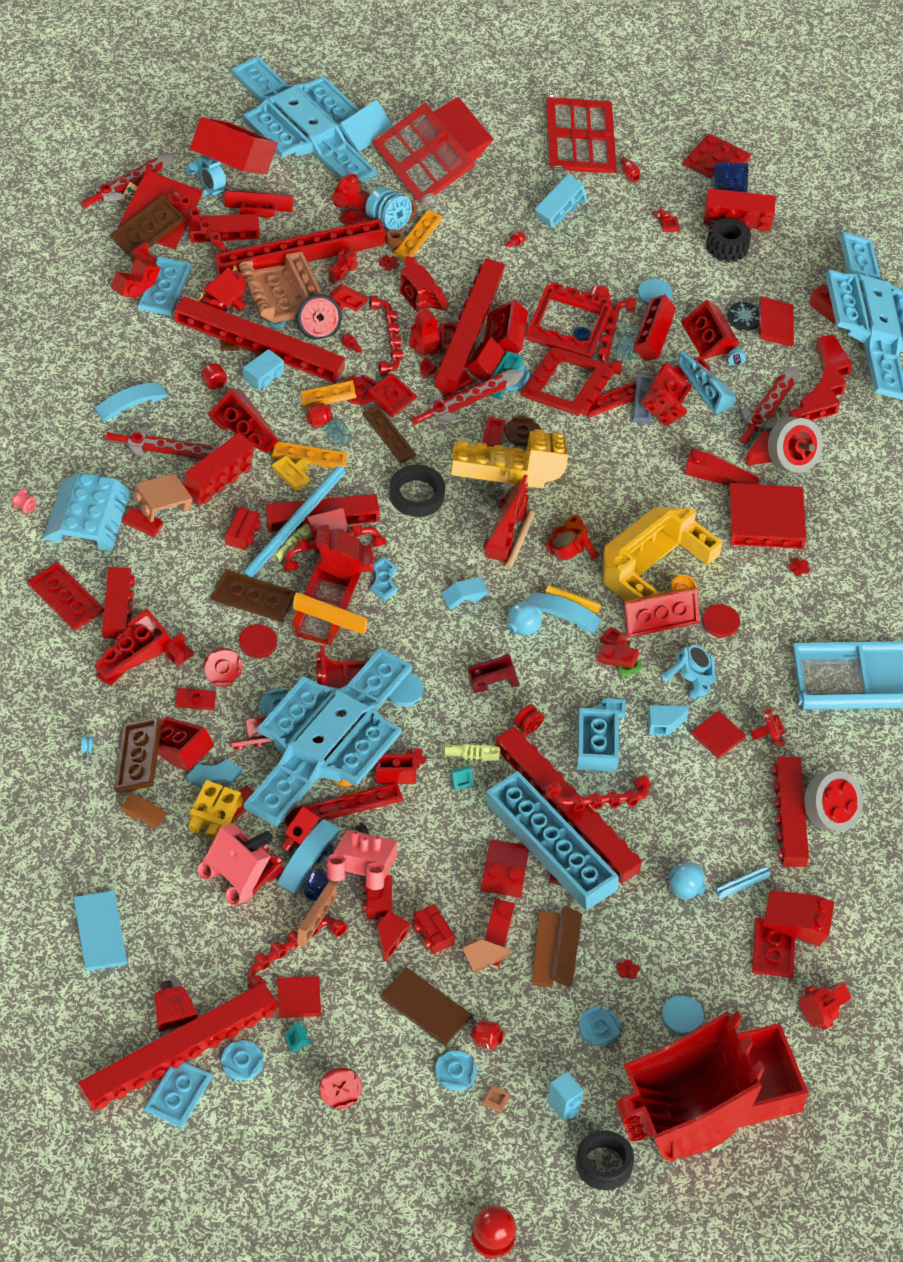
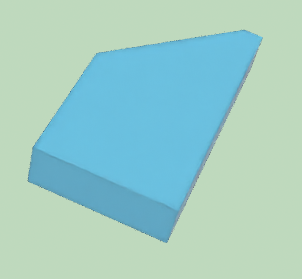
M605 698L592 709L619 710V718H625L626 700Z

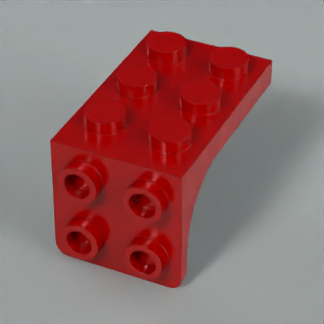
M665 363L640 403L664 426H668L686 415L687 410L681 404L692 385L668 363Z
M320 645V652H316L317 683L337 689L347 686L368 661H334L325 656L324 645Z

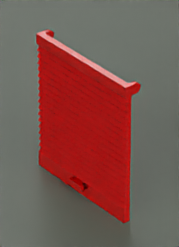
M146 168L145 174L118 228L162 195L168 200V196L172 192H179L182 196L189 197L190 205L192 208H196L204 194V190L180 183L149 171ZM180 206L175 208L186 218V221L162 238L157 244L172 249L177 248L190 217L188 212L182 210Z

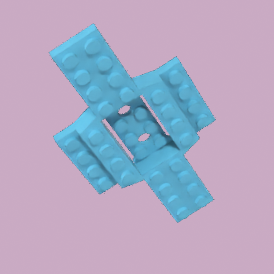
M259 56L231 69V74L261 102L257 108L243 114V120L257 134L278 142L275 152L281 158L292 153L295 156L313 153L340 180L346 174L354 173L359 177L358 180L363 183L377 175V170L346 141L344 133L338 125L360 110L325 76L308 83L298 85L287 84ZM289 102H297L298 104L290 105ZM277 108L281 109L287 115L288 118H291L296 123L297 127L301 128L306 133L309 139ZM309 121H317L318 123L312 125L309 123Z
M842 232L840 240L848 274L830 269L825 273L836 325L847 329L849 336L864 343L875 393L903 400V370L899 358L900 351H903V290L891 285L880 277L872 240ZM861 290L864 291V296H865L864 300H863V296H862ZM864 302L867 304V309H868L867 313H866V309H865ZM867 315H868L869 318H870V322H871L870 327H869V322H868Z
M379 648L350 683L342 688L337 689L320 685L303 676L258 726V733L273 740L274 746L283 757L274 770L244 803V809L278 827L319 778L338 782L344 779L357 786L401 734L402 728L385 720L377 710L411 672L412 664ZM341 710L347 713L344 717H338L335 714ZM360 716L363 717L358 722V724L352 729V731L346 736V738L340 743V745L334 750V752L328 757V759L324 762V758H326L327 754L332 750V748L335 745L338 744V741L345 735L346 732L349 731V729L357 721V719H359ZM320 736L324 739L322 743L313 742L314 737Z

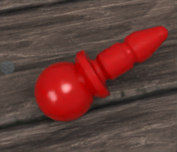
M520 231L515 232L505 246H519L525 242V234Z
M351 334L342 336L341 344L343 346H346L347 349L352 348L357 353H362L357 340Z

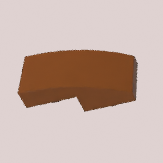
M133 794L119 808L134 821L139 818L153 830L167 815L166 812L153 803Z

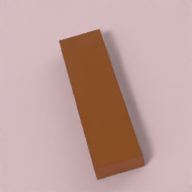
M539 911L532 985L553 987L551 977L560 913Z

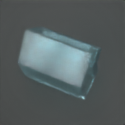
M333 419L324 425L337 446L347 443L352 436L342 419Z

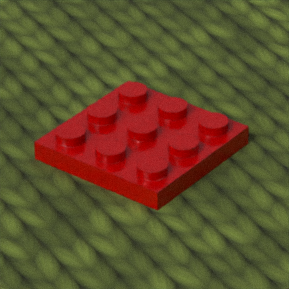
M708 133L683 161V165L726 186L751 158V154Z

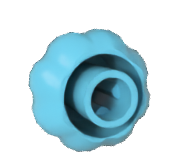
M518 602L508 612L509 623L507 627L513 634H534L541 626L542 613L535 604Z
M684 862L680 866L675 865L668 877L671 880L669 886L672 893L677 898L683 900L691 899L697 894L701 896L707 887L704 884L705 874L703 869L694 862Z

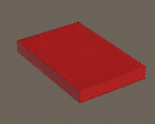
M761 296L759 299V339L793 346L794 305Z
M755 917L752 973L793 978L795 938L763 926L764 918Z

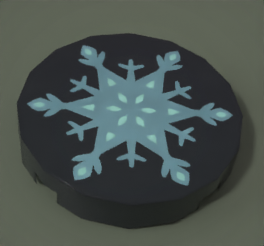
M738 302L729 308L727 319L734 328L751 331L759 327V308L754 304Z

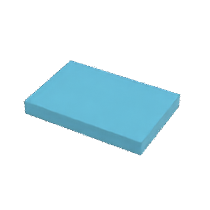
M377 100L338 124L351 146L357 152L370 145L375 139L393 127Z
M186 1062L176 1069L170 1066L146 1104L144 1111L183 1128L211 1081L213 1074Z

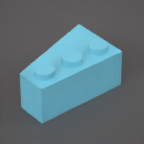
M567 174L553 190L549 191L547 197L537 204L535 208L536 217L551 228L566 218L565 214L570 210L574 212L577 209L575 206L581 202H587L584 185Z

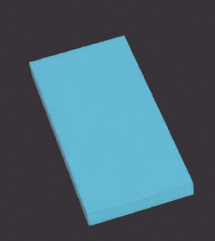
M158 256L155 264L161 267L156 283L142 294L137 306L138 309L172 316L191 271L192 264Z
M115 891L73 897L85 971L127 965Z

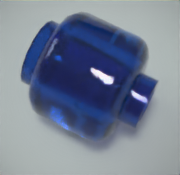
M322 869L311 870L307 874L302 884V890L304 895L310 900L317 901L330 881L327 878L326 871Z

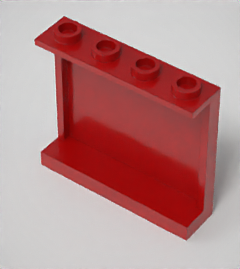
M730 483L728 490L731 519L730 545L804 549L806 524L803 487Z

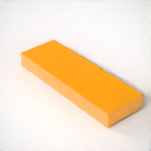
M353 380L300 392L303 408H309V406L319 403L330 404L356 398Z

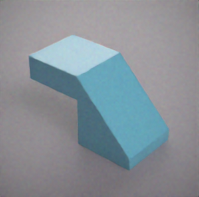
M478 577L455 582L441 594L448 608L454 609L466 599L473 603L478 602L489 591L483 579Z

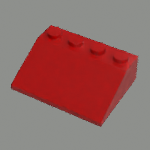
M459 97L434 111L473 161L494 140ZM427 117L416 127L427 142L439 134ZM447 142L435 150L450 170H453L463 162Z

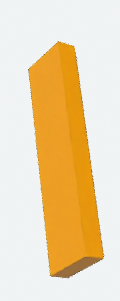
M427 210L394 251V255L405 259L406 256L413 257L440 223L442 216Z
M278 442L274 446L272 458L281 459L287 456L290 460L299 462L302 458L306 457L310 461L309 464L331 468L336 466L345 468L347 459L346 452Z
M296 592L293 609L362 635L365 634L367 618Z

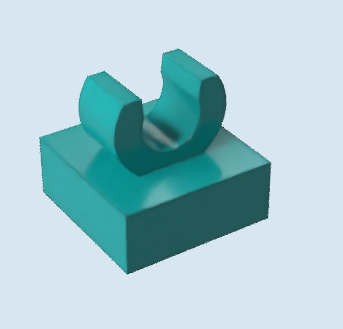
M469 765L450 770L452 786L455 791L474 786L472 768Z
M293 1023L284 1034L290 1052H297L312 1041L310 1038L307 1039L306 1034L309 1031L303 1028L302 1023Z

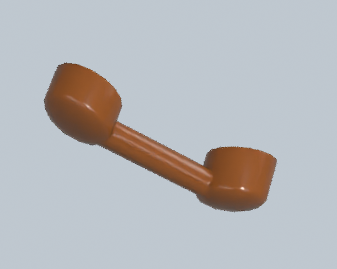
M410 201L412 212L409 220H412L416 215L417 205ZM404 226L399 230L391 229L387 231L385 242L388 246L397 248L402 243L403 234L401 232Z

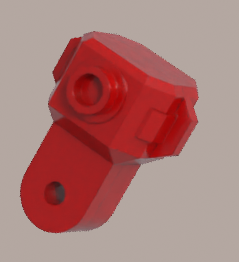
M348 173L337 185L331 200L336 207L346 208L352 205L366 214V203L370 194L362 190V181L358 180L359 177L356 174Z
M424 309L416 315L415 324L411 326L409 347L423 356L428 354L434 355L439 351L442 330L437 327V319L429 309Z
M839 982L829 988H816L815 985H811L803 990L804 994L799 997V1002L806 1021L812 1027H821L822 1030H826L834 1025L833 1021L839 1017V1007L850 1000L852 996L845 982Z

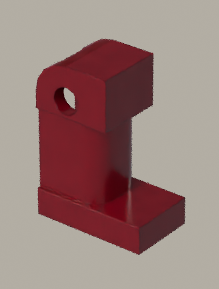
M510 654L474 664L468 669L474 693L488 690L487 685L505 679H510L512 687L520 686Z

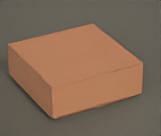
M491 1085L482 1105L502 1113L511 1093Z

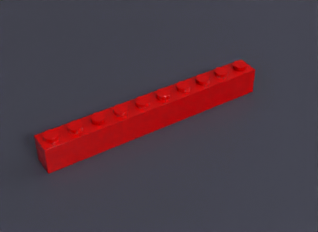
M376 219L214 254V270L218 277L227 268L234 270L233 266H236L237 270L241 273L239 264L244 261L253 260V268L256 270L285 265V255L302 251L307 262L338 256V253L342 250L345 251L344 254H347L351 251L356 252L385 245L386 230L381 220Z
M486 258L484 264L479 265L477 272L479 276L475 275L474 287H470L469 299H465L464 310L460 311L458 317L460 321H456L453 330L455 333H451L448 342L450 345H446L443 355L445 357L440 359L438 366L440 369L435 371L433 378L436 380L435 388L456 393L502 280L506 264Z
M184 296L175 308L174 322L238 345L260 355L269 349L284 360V364L335 384L344 371L346 357Z
M513 727L496 738L495 747H500V754L538 791L618 875V881L621 884L640 872L642 864L640 857L628 848L627 843L615 834L614 829L602 820L600 814L594 812L589 804L585 805L583 810L575 811L573 806L560 805L554 799L547 797L544 789L553 782L559 783L562 789L561 796L564 798H571L578 793L572 785H569L564 780L563 775L551 766L550 761L539 753L537 747L529 743L522 732Z
M263 982L78 1082L79 1093L91 1112L96 1109L101 1110L112 1100L122 1099L134 1088L140 1089L147 1081L162 1077L170 1066L173 1069L179 1068L189 1058H197L201 1055L202 1051L217 1047L222 1040L226 1038L231 1039L244 1028L249 1029L255 1026L257 1021L272 1017L277 1011V1001Z

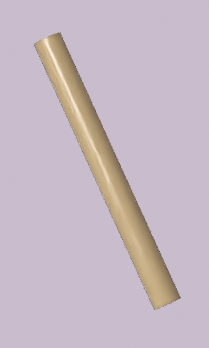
M529 510L505 564L506 568L512 569L535 516V512Z

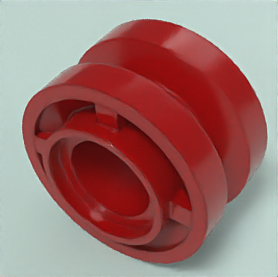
M529 704L516 715L514 725L517 728H521L525 735H529L541 726L545 716L540 711H537L533 704Z

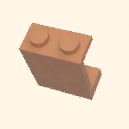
M176 473L135 484L133 499L138 503L143 515L150 522L154 521L155 511L178 505L184 513L191 508L192 497Z

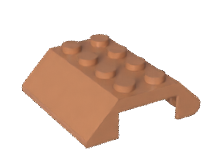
M302 251L286 254L285 265L254 270L253 260L244 261L239 264V269L246 279V284L254 301L257 302L261 316L272 323L297 319L298 308L306 298L315 294H323Z

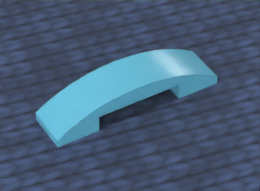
M160 383L140 384L112 395L99 404L95 411L104 422L119 416L120 411L151 400V402L168 397V394Z
M531 593L527 601L530 604H535L541 613L544 611L577 624V628L595 634L602 620L587 608L556 595Z
M323 819L296 850L277 884L295 894L306 880L305 875L326 846L332 844L341 829Z

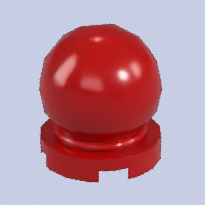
M497 1205L483 1208L478 1213L473 1222L471 1240L477 1253L491 1259H497V1257L510 1253L514 1247L517 1231L516 1221L512 1213L503 1206Z

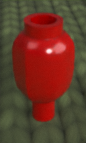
M622 157L620 161L623 174L629 181L637 182L641 177L639 167L633 161Z

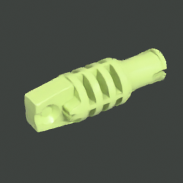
M308 523L296 529L272 555L275 561L280 563L285 558L287 551L297 546V541L309 540L311 538Z
M468 743L463 745L445 744V757H461L466 761L467 758H470V761H473V759H476V761L481 759V762L496 761L500 757V747L486 744L480 745L478 743L477 745H474V743H471V745Z

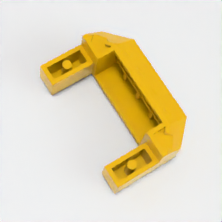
M654 507L604 547L602 560L603 584L624 601L660 594V592L639 576L679 544L708 566L720 556L722 541L695 521V509Z

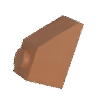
M476 938L466 942V947L462 948L474 973L511 956L508 948L482 939L477 941Z

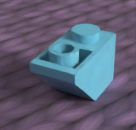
M650 705L648 712L649 735H669L687 720L689 706Z

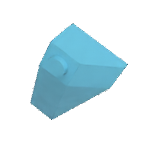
M684 351L680 352L677 360L678 365L712 412L716 415L732 408L736 400L734 392Z

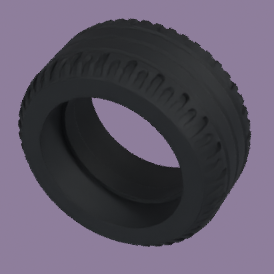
M601 1130L595 1131L583 1139L577 1152L576 1168L579 1176L587 1185L597 1190L609 1191L621 1187L631 1176L634 1165V1152L626 1138L618 1133H614V1131ZM596 1148H609L620 1155L623 1166L614 1172H601L589 1163L587 1155Z

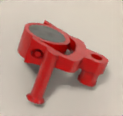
M577 514L569 517L565 526L554 529L545 544L549 553L555 554L560 560H568L575 557L579 552L584 551V547H586L590 554L591 560H595L600 556V553L596 552L588 538L589 530L583 524L580 515Z

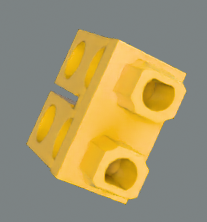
M206 780L189 813L191 817L189 830L199 833L202 826L207 827L206 836L215 840L220 828L230 825L236 810L242 805L241 792L227 787L223 789L222 785Z

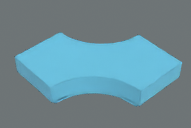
M386 557L381 558L374 564L373 573L376 580L370 588V591L382 601H385L397 592V587L392 581V576L397 571V566Z
M227 759L213 766L198 763L186 778L201 789L206 780L213 783L223 782L231 785L242 773V768Z

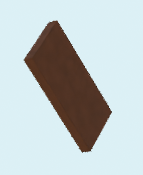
M162 195L110 234V238L131 257L132 250L144 242H147L149 248H151L185 222L186 218Z
M225 569L211 596V600L283 622L296 591Z
M160 717L125 723L123 725L114 789L116 792L123 793L154 786L162 725Z
M407 967L380 995V999L445 1046L472 1018L471 1013Z

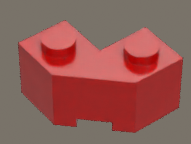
M135 257L131 272H116L111 288L123 297L137 298L156 283L161 267L150 259Z

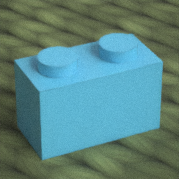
M268 349L243 368V379L257 390L267 387L274 378H279L283 374L284 360Z
M566 1072L550 1083L547 1102L562 1120L568 1117L572 1119L580 1112L583 1089Z

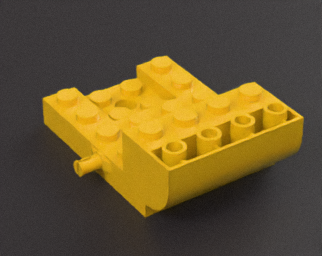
M535 429L529 432L526 452L521 448H513L511 450L510 447L507 449V447L501 445L490 447L485 443L469 444L466 440L454 441L451 475L515 484L525 474L528 475V486L544 488L545 481L558 479L566 469L568 459L566 436H563L560 432L549 434L543 430Z

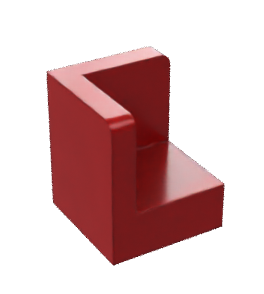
M147 242L131 251L132 264L135 257L150 259L154 263L157 261L149 253V244Z
M180 633L164 645L165 656L177 667L194 655V652L185 644V635L183 633Z

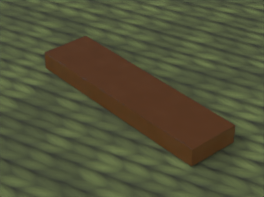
M379 406L363 412L364 418L400 464L416 457L414 450Z
M565 906L561 910L551 979L569 987L573 983L582 914Z

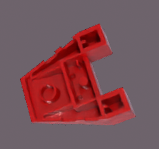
M524 474L507 492L506 497L501 499L499 505L501 510L490 538L484 542L483 550H486L485 557L507 562L512 550L516 521H523L528 508L529 495L525 494L529 491V488H526V486L528 487V475Z

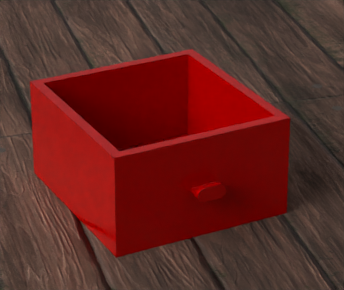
M201 117L190 150L244 172L267 174L278 142L224 120Z
M777 1023L738 1033L741 1041L747 1036H750L753 1041L748 1054L753 1067L759 1061H762L764 1065V1071L759 1080L762 1087L752 1108L746 1111L738 1128L803 1112L809 1092L781 1024Z

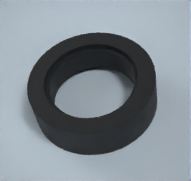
M424 465L405 466L395 472L391 478L390 501L399 512L412 517L431 515L439 510L444 502L445 481L431 467ZM410 481H423L432 486L435 494L429 500L415 502L404 498L400 493V488Z

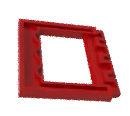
M552 281L544 289L525 334V340L550 348L554 346L592 359L613 309V305H611L612 300L600 296L597 301V295L585 291L582 292V295H579L580 290L566 286L565 290H563L564 285ZM551 299L599 314L589 341H580L573 336H564L557 331H548L540 326Z
M552 346L521 390L520 395L577 416L580 414L586 415L615 371L613 368H610V364ZM562 361L593 371L573 402L541 392Z

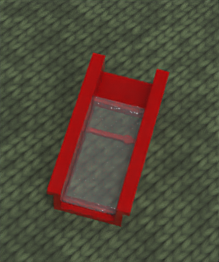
M317 562L304 595L347 611L362 573H356L348 581H345L319 569ZM298 610L291 623V626L295 627L296 637L332 646L340 628L338 625Z

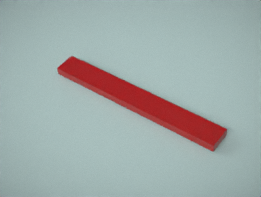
M701 356L694 358V360L710 371L709 365ZM679 365L672 367L685 380L688 379ZM636 381L599 395L586 416L590 418L634 401Z

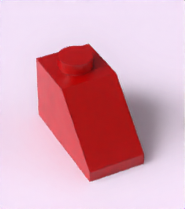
M762 432L747 453L745 465L750 466L772 462L768 452L770 433Z
M388 911L385 916H381L376 924L378 942L384 961L390 958L409 933L410 922L391 911Z

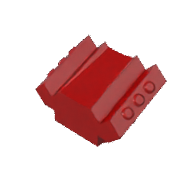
M406 256L404 265L407 268L402 269L400 273L401 284L399 289L402 296L416 312L428 308L447 311L449 303L441 287L437 286L434 278L418 263L415 257Z
M328 525L317 526V547L321 553L317 561L319 569L345 581H348L356 573L374 571V550L371 544L362 545L360 539L340 530L331 531Z

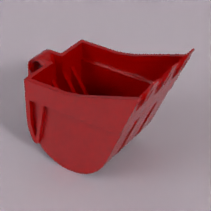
M727 1011L670 1045L623 1064L634 1093L620 1098L615 1105L630 1141H640L653 1135L661 1156L667 1161H674L676 1158H684L708 1151L723 1143L736 1132L746 1111L752 1108L762 1087L759 1080L764 1071L762 1061H759L753 1067L748 1057L753 1044L751 1037L747 1036L743 1041L739 1037L737 1032L741 1021L739 1011H736L731 1017Z

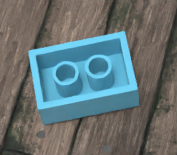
M579 708L577 720V770L616 772L619 760V710Z

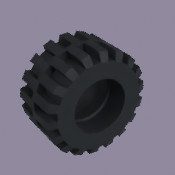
M733 217L717 219L709 227L706 248L707 250L709 249L708 253L710 255L713 254L715 259L719 257V261L725 259L726 262H730V260L737 262V258L739 260L743 259V256H746L749 250L751 240L750 228L747 227L746 223H742V220H736Z

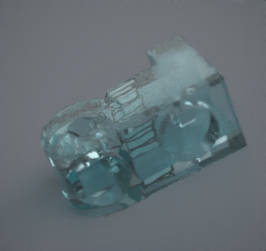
M623 327L617 357L631 360L634 352L633 347L639 333L638 328ZM626 332H632L634 336L627 335Z

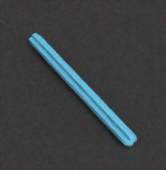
M335 467L243 572L246 576L254 577L346 472L343 467Z

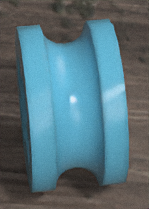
M83 735L81 753L88 751L89 754H92L93 736L87 738L86 735Z

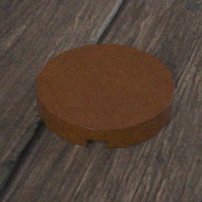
M517 416L506 423L505 436L515 445L527 446L529 432L540 429V425L536 424L530 417Z

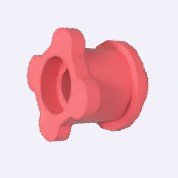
M24 488L17 495L13 496V508L19 507L23 513H28L36 508V498L28 496L26 494L27 490Z

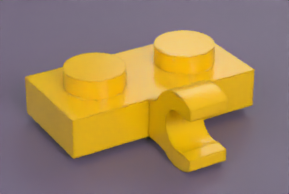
M284 456L272 464V470L295 492L310 482V477L304 473L310 469L308 466L310 461L306 457L295 464L287 456Z

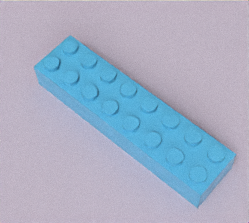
M518 771L486 791L487 806L586 911L618 890V875Z

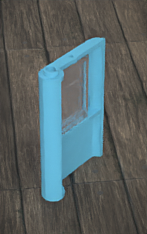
M903 641L793 644V657L799 691L797 705L801 706L802 710L903 708Z

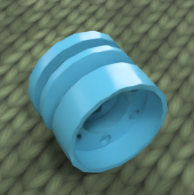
M387 187L375 189L370 194L366 203L368 218L371 220L380 219L383 226L390 230H399L405 226L412 212L410 200Z

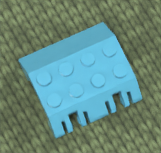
M80 472L63 480L43 539L61 542L63 535L96 540L98 549L112 551L116 536L113 533L117 534L119 531L123 513L125 512V507L122 505H127L131 491L117 479Z

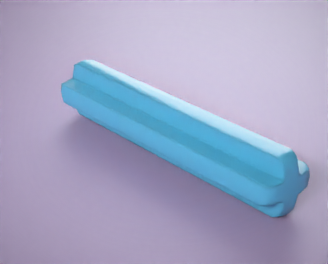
M764 866L717 887L715 892L722 899L769 878L771 873Z

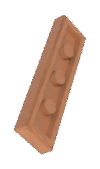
M330 880L298 928L297 945L306 946L336 899V881Z

